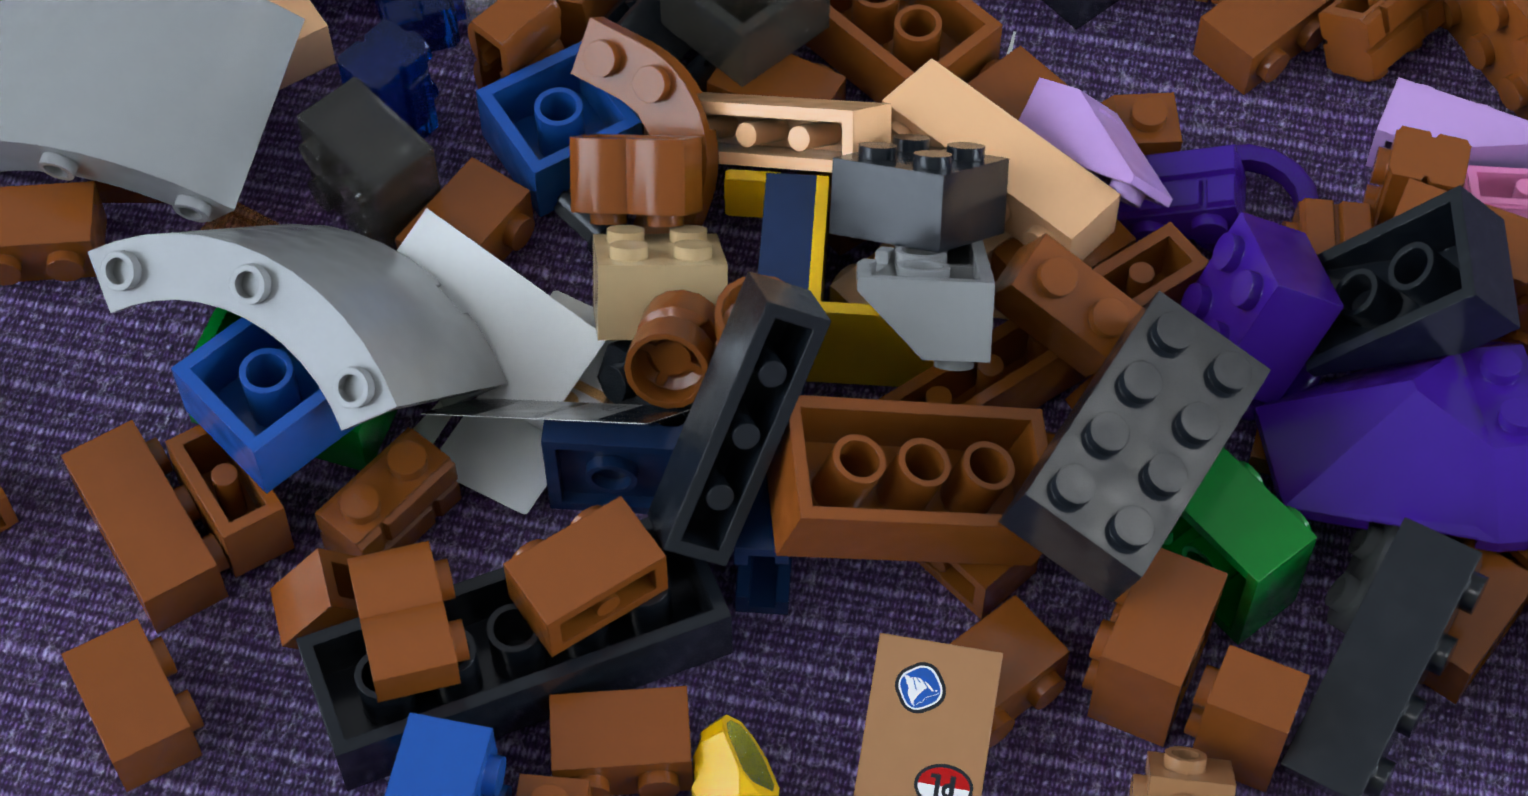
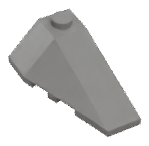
M983 240L941 253L895 245V248L882 246L875 251V259L863 258L857 262V291L922 360H933L936 368L948 371L971 370L974 368V362L990 363L995 281Z

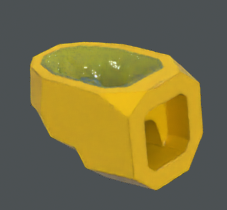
M726 714L701 731L699 744L693 755L694 783L691 787L692 796H779L780 788L766 756L753 735L741 721Z

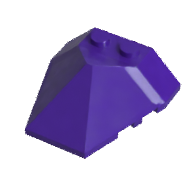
M1490 341L1462 354L1366 368L1255 408L1254 417L1277 498L1285 506L1297 509L1307 520L1368 530L1369 522L1400 527L1406 517L1441 534L1474 539L1475 549L1493 552L1528 550V356L1523 344Z

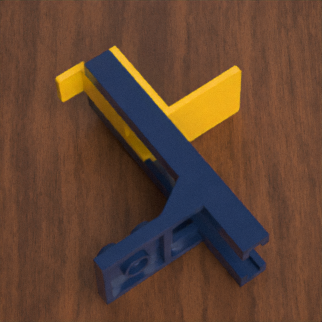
M727 170L724 181L725 213L729 216L763 218L758 274L776 277L785 283L810 290L831 320L806 379L807 382L899 387L934 366L933 360H922L870 304L824 302L828 251L830 176ZM805 384L800 395H805ZM544 420L541 446L550 508L585 510L595 505L604 506L622 496L635 514H647L684 424L672 427L662 426L656 422L649 424ZM765 475L734 547V565H738L735 612L788 615L792 557L776 556L767 476Z

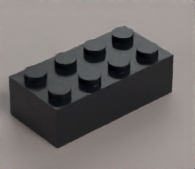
M1158 291L1128 324L998 522L1112 603L1143 577L1271 369L1164 293Z

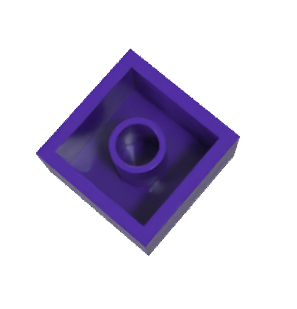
M1242 211L1230 230L1218 239L1209 263L1198 280L1186 289L1181 300L1183 308L1271 369L1253 398L1265 403L1283 397L1344 308L1306 233Z

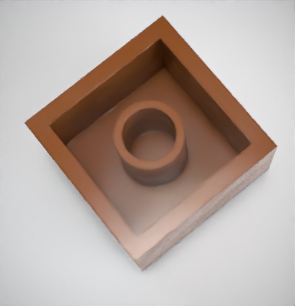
M1164 548L1159 549L1143 577L1114 601L1117 603L1110 621L1103 619L1089 653V657L1092 660L1082 688L1092 691L1087 717L1164 747L1210 636L1228 573Z

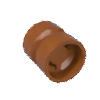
M673 290L662 293L653 298L644 310L637 333L633 337L624 365L627 382L637 396L651 405L666 409L685 407L694 402L716 349L715 305L699 293L687 290Z

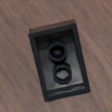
M1459 185L1318 254L1317 256L1344 308L1307 360L1306 371L1313 376H1321L1462 354L1521 328L1504 219Z

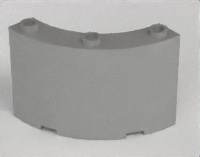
M0 0V172L40 171L54 178L71 181L76 176L106 183L172 205L173 210L178 215L195 222H211L234 211L305 19L268 0Z
M263 225L145 234L113 241L88 251L110 313H118L140 304L155 301H191L222 308L264 329L282 343L312 376L331 406L341 431L355 427L392 410L438 400L445 407L470 400L508 384L493 350L479 327L468 313H461L455 304L439 289L442 284L410 258L384 243L356 232L325 225Z

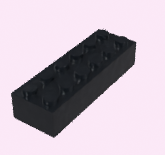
M649 517L641 519V523L666 555L668 589L553 657L548 653L510 599L504 567L453 584L456 599L443 601L448 621L462 619L467 639L470 660L457 662L461 684L379 703L359 617L297 638L296 642L347 791L391 775L410 712L493 728L494 737L497 738L550 719L549 695L634 689L732 654V616L708 562L663 550Z

